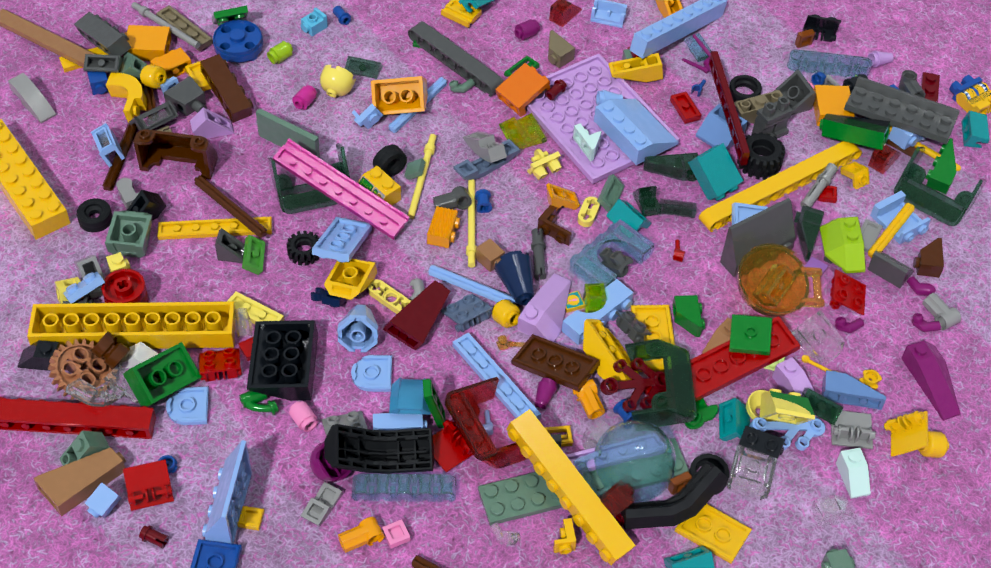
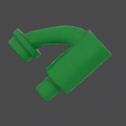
M252 391L239 395L243 407L251 411L271 412L272 415L279 412L274 400L267 401L268 405L256 404L266 400L268 395Z

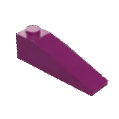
M926 341L908 345L901 359L941 419L944 421L959 416L961 413L948 367L936 346Z

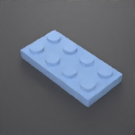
M336 217L312 247V255L323 259H335L338 262H349L372 231V225L366 222Z

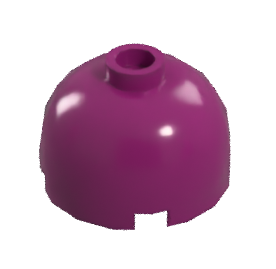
M324 442L318 444L312 451L309 460L310 468L318 479L324 482H337L350 474L351 470L332 468L324 458Z

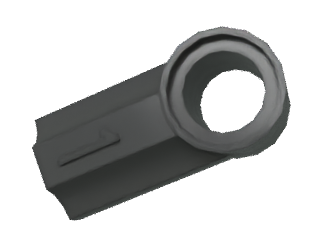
M912 70L903 71L898 88L925 98L926 93L916 80L917 73Z
M462 186L455 187L450 193L433 197L435 209L439 206L446 207L447 209L458 208L464 210L472 203L466 188Z

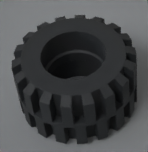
M759 132V134L752 133L751 136L747 135L746 142L750 155L747 165H740L737 159L739 169H743L742 172L744 174L748 173V177L752 178V176H755V179L758 180L760 177L765 180L767 177L779 173L785 156V147L782 145V142L777 140V137H772L768 133L763 134Z

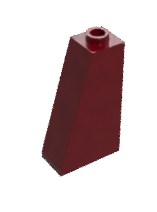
M434 280L383 327V330L410 348L417 350L424 343L450 290Z

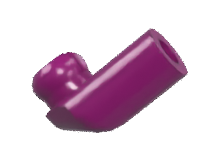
M914 276L907 280L908 285L917 295L928 296L936 291L933 285L919 283Z
M916 313L913 315V326L922 332L941 330L939 321L927 322L923 319L922 314Z
M838 317L835 320L836 329L847 333H852L864 326L861 318L851 323L846 322V319L843 317Z

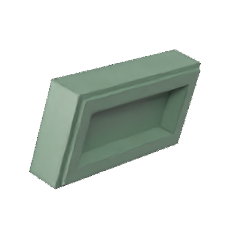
M614 174L608 176L597 200L607 212L617 202L624 188V185Z

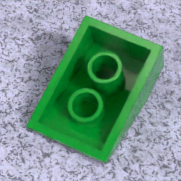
M182 342L123 373L139 404L147 407L202 377Z

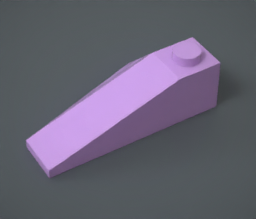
M554 273L528 302L518 317V330L529 336L534 334L555 342L562 330L571 281Z

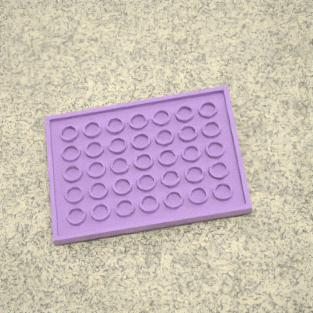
M596 54L546 76L550 81V88L556 80L561 79L567 85L566 90L556 96L554 100H549L544 90L525 107L592 184L634 165L629 157L594 122L598 91L606 90L622 94L623 99H637L678 142L680 140L624 79L611 76L608 62L600 54ZM581 123L584 129L588 130L589 135L599 131L602 132L600 145L593 161L587 158L573 139L574 125Z

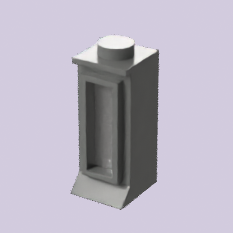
M169 100L134 117L129 124L135 123L139 131L143 129L155 130L173 121L179 115L177 114L176 106Z

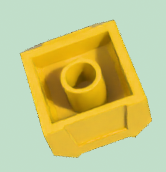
M353 258L349 262L337 261L324 286L329 295L351 300L362 293L377 275L376 263Z

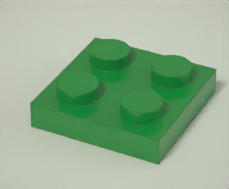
M247 5L213 12V24L220 26L231 20H244L248 14Z

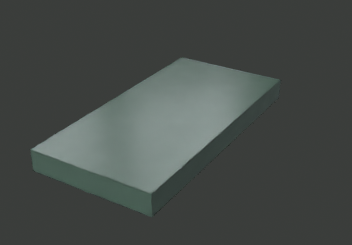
M259 108L256 111L258 134L260 137L280 147L285 145L288 139H291L320 158L318 136Z

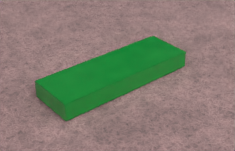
M425 379L423 380L424 399L437 427L444 428L443 423L446 421L445 410L432 381Z

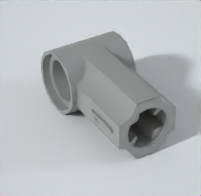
M932 293L923 300L922 304L935 317V321L940 322L941 330H946L961 322L960 312L954 307L949 308L937 294Z

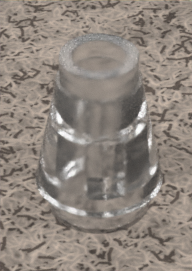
M247 308L235 309V333H237V338L252 336L254 327Z

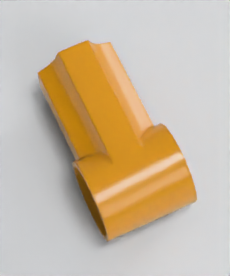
M589 379L579 392L573 390V394L578 398L576 400L581 402L588 419L599 418L605 413L593 379Z
M375 517L365 518L357 527L338 534L340 545L345 553L366 544L372 546L374 542H381L385 537Z

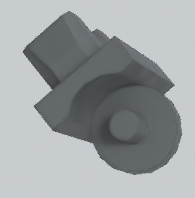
M607 247L599 254L603 260L599 265L603 269L612 271L617 277H624L628 273V264L634 262L631 257L623 255L621 251L612 252Z

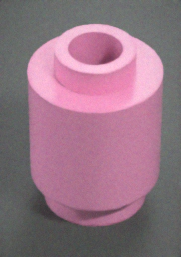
M305 401L295 402L290 407L289 415L299 429L309 432L317 426V417Z

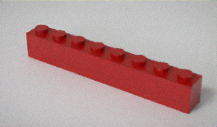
M0 397V430L79 435L84 430L102 432L104 436L152 439L156 422L154 408L147 406L132 407L128 405H108L105 403H69L66 401L53 402L42 399L26 400L23 398L6 399Z

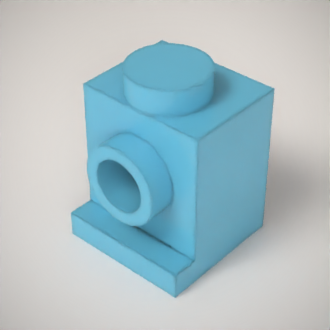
M314 8L312 13L301 18V29L311 36L328 27L327 15L318 8Z

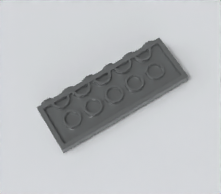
M860 76L857 78L855 87L844 110L870 119L890 121L891 126L946 145L960 112L959 109Z

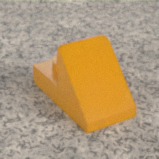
M550 183L546 185L548 203L556 207V211L562 206L573 210L580 206L575 192Z

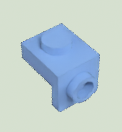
M373 104L361 115L355 110L352 111V114L356 117L354 121L360 127L364 125L367 129L371 128L383 116Z

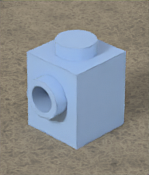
M101 482L85 502L89 507L87 511L95 518H98L100 515L105 519L120 501L121 497Z

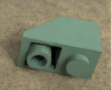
M125 52L119 73L129 74L139 81L141 70L147 63L133 54Z
M82 430L59 459L64 466L110 448L102 432Z

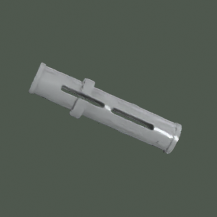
M828 163L824 171L817 176L815 184L800 203L802 208L810 210L824 188L829 186L831 178L838 170L835 164Z

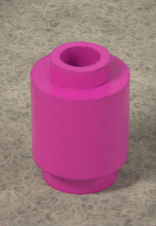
M310 85L303 86L292 98L294 106L298 109H307L315 100L317 92Z

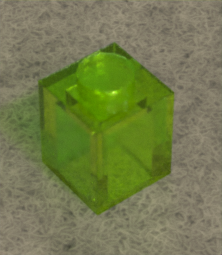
M604 283L584 285L583 302L585 313H593L604 307L606 303Z

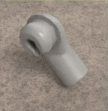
M421 279L411 280L410 286L414 289V293L409 300L412 301L425 289L424 282Z

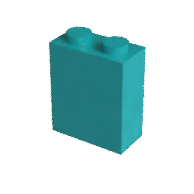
M724 143L713 146L688 162L708 200L715 199L717 201L726 196L725 193L727 191L732 192L739 188L738 184L743 182Z

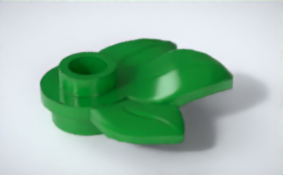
M702 398L677 412L679 417L684 419V424L687 428L698 429L703 426L704 422L712 420L717 415L718 406L711 405L707 407L706 402Z

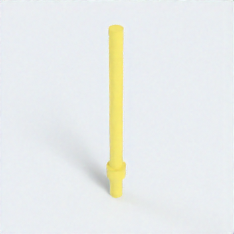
M430 134L428 143L425 144L423 158L425 166L423 174L418 177L408 211L410 219L415 217L430 159L435 152V141L437 138L435 134Z
M474 179L468 180V194L472 203L468 207V245L466 246V255L468 256V267L470 268L475 267L477 247L475 245Z

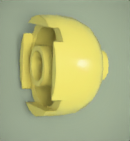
M325 65L321 72L320 84L328 96L335 98L336 96L347 95L353 88L356 79L353 80L354 75L340 66H336L335 69L331 68V65Z

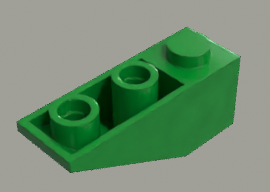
M952 138L949 139L947 145L943 143L939 151L941 156H936L932 165L934 169H929L925 178L928 180L927 187L943 194H947L957 173Z

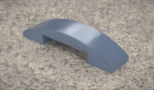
M508 139L502 142L505 147L506 158L493 163L487 162L482 158L473 162L467 159L453 166V169L464 180L478 179L507 164L520 152V149Z

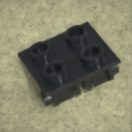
M815 14L808 15L803 31L813 29L816 32L815 40L818 38V32H821L820 41H822L824 33L823 41L832 42L836 40L835 34L841 20L834 17H820Z

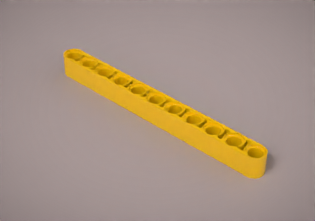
M842 141L705 209L699 215V220L710 232H713L714 229H719L727 225L728 222H732V203L765 206L770 201H775L783 197L784 194H789L797 190L798 187L811 183V180H817V176L824 171L828 163H833L837 167H843L853 162V159L857 160L861 156L862 151L854 143Z

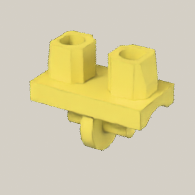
M536 149L534 157H531L533 163H531V168L527 172L530 175L534 174L540 180L548 175L545 170L546 167H549L552 174L560 171L562 166L558 159L561 155L558 151L549 155L547 151L542 152V150Z

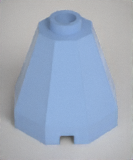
M357 304L339 322L337 328L338 342L349 352H355V349H361L360 352H367L378 343V324L370 308L366 305Z

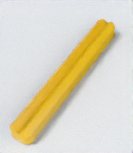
M906 203L868 250L869 257L872 258L875 251H883L913 213L915 207L913 204Z

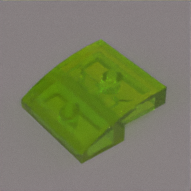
M532 113L518 120L513 117L499 124L506 139H510L519 149L547 141Z

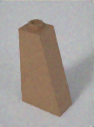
M110 447L38 475L33 479L37 489L56 511L63 516L90 497L101 482L107 485L120 476L125 468L124 463L126 460L120 452L116 453Z

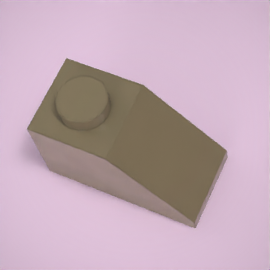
M551 30L548 60L551 64L561 68L574 60L575 47Z

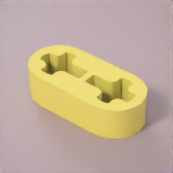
M587 197L584 200L578 213L577 221L579 225L590 227L594 223L600 207L596 197ZM586 214L589 215V218H587V220L583 219L586 217Z

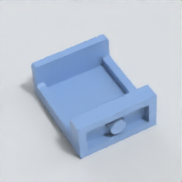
M899 191L874 205L870 216L878 224L882 225L885 230L905 205L904 199L906 194ZM913 212L893 238L899 244L905 241L910 242L916 235H923L928 231L931 219L927 217L922 220Z

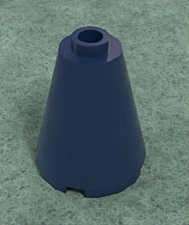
M521 251L506 253L500 257L501 260L498 264L496 261L494 266L495 272L515 302L519 305H527L534 297L532 259L527 252L526 254H522Z

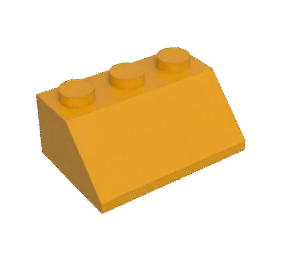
M423 76L371 81L372 104L383 115L425 112L428 93L427 79Z

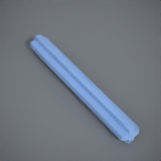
M440 77L427 89V103L447 85L446 79ZM417 112L400 114L389 124V130L396 133Z
M431 265L429 268L430 276L497 303L507 299L516 304L512 296L436 265Z

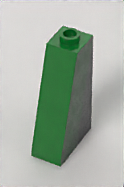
M826 114L820 121L819 129L822 130L821 136L883 150L889 137L890 121Z

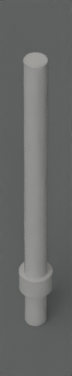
M136 2L132 3V8L137 10L141 16L148 17L160 26L170 27L171 33L196 49L200 47L198 41L152 13L146 6H141Z

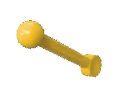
M803 355L801 358L802 362L809 363L825 372L826 370L832 371L810 360L807 355Z

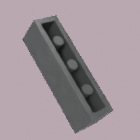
M88 12L74 23L85 39L107 55L122 56L131 48L126 34L120 33L115 26L111 27L98 14L94 15Z

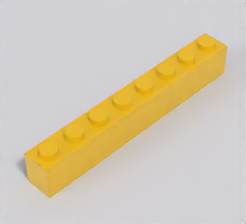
M531 409L510 422L506 429L509 438L518 444L522 455L531 461L535 472L544 478L548 489L557 495L561 506L570 512L574 523L583 529L587 540L599 550L600 557L612 565L630 552L636 545Z

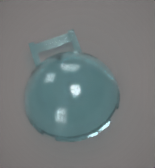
M627 420L611 426L599 438L595 452L573 461L575 466H578L582 477L598 497L612 493L615 497L625 500V502H646L658 497L668 488L670 480L674 477L676 471V454L669 437L656 425L643 420ZM593 459L597 475L605 486L604 489L597 491L586 465V462Z

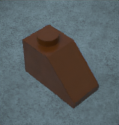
M937 238L922 248L918 257L914 258L913 268H916L917 275L940 277L944 268L942 238Z

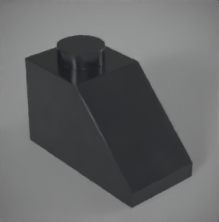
M141 190L126 211L149 213L152 215V220L159 217L166 205L159 194Z
M38 340L22 351L17 367L50 371L48 370L49 360L53 356L54 351L58 350L59 342Z

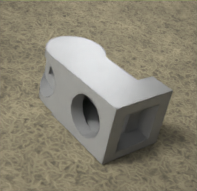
M121 178L117 181L116 186L125 208L128 209L139 192L135 193L131 179Z

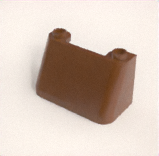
M143 129L137 132L133 141L141 171H149L153 165L160 166L162 159L194 163L195 171H200L201 176L205 179L211 180L218 155L205 137Z

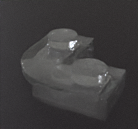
M79 378L68 384L65 392L87 405L104 407L124 397L125 389L110 380L96 388Z

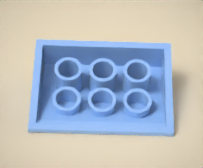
M610 99L595 107L594 122L635 165L679 143L637 99Z
M244 440L225 459L223 468L220 467L219 484L214 487L213 505H209L208 524H204L202 536L205 537V540L234 544L238 529L237 524L252 475L247 443Z

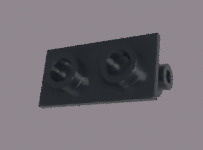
M745 426L738 445L778 459L779 455L783 454L785 439Z

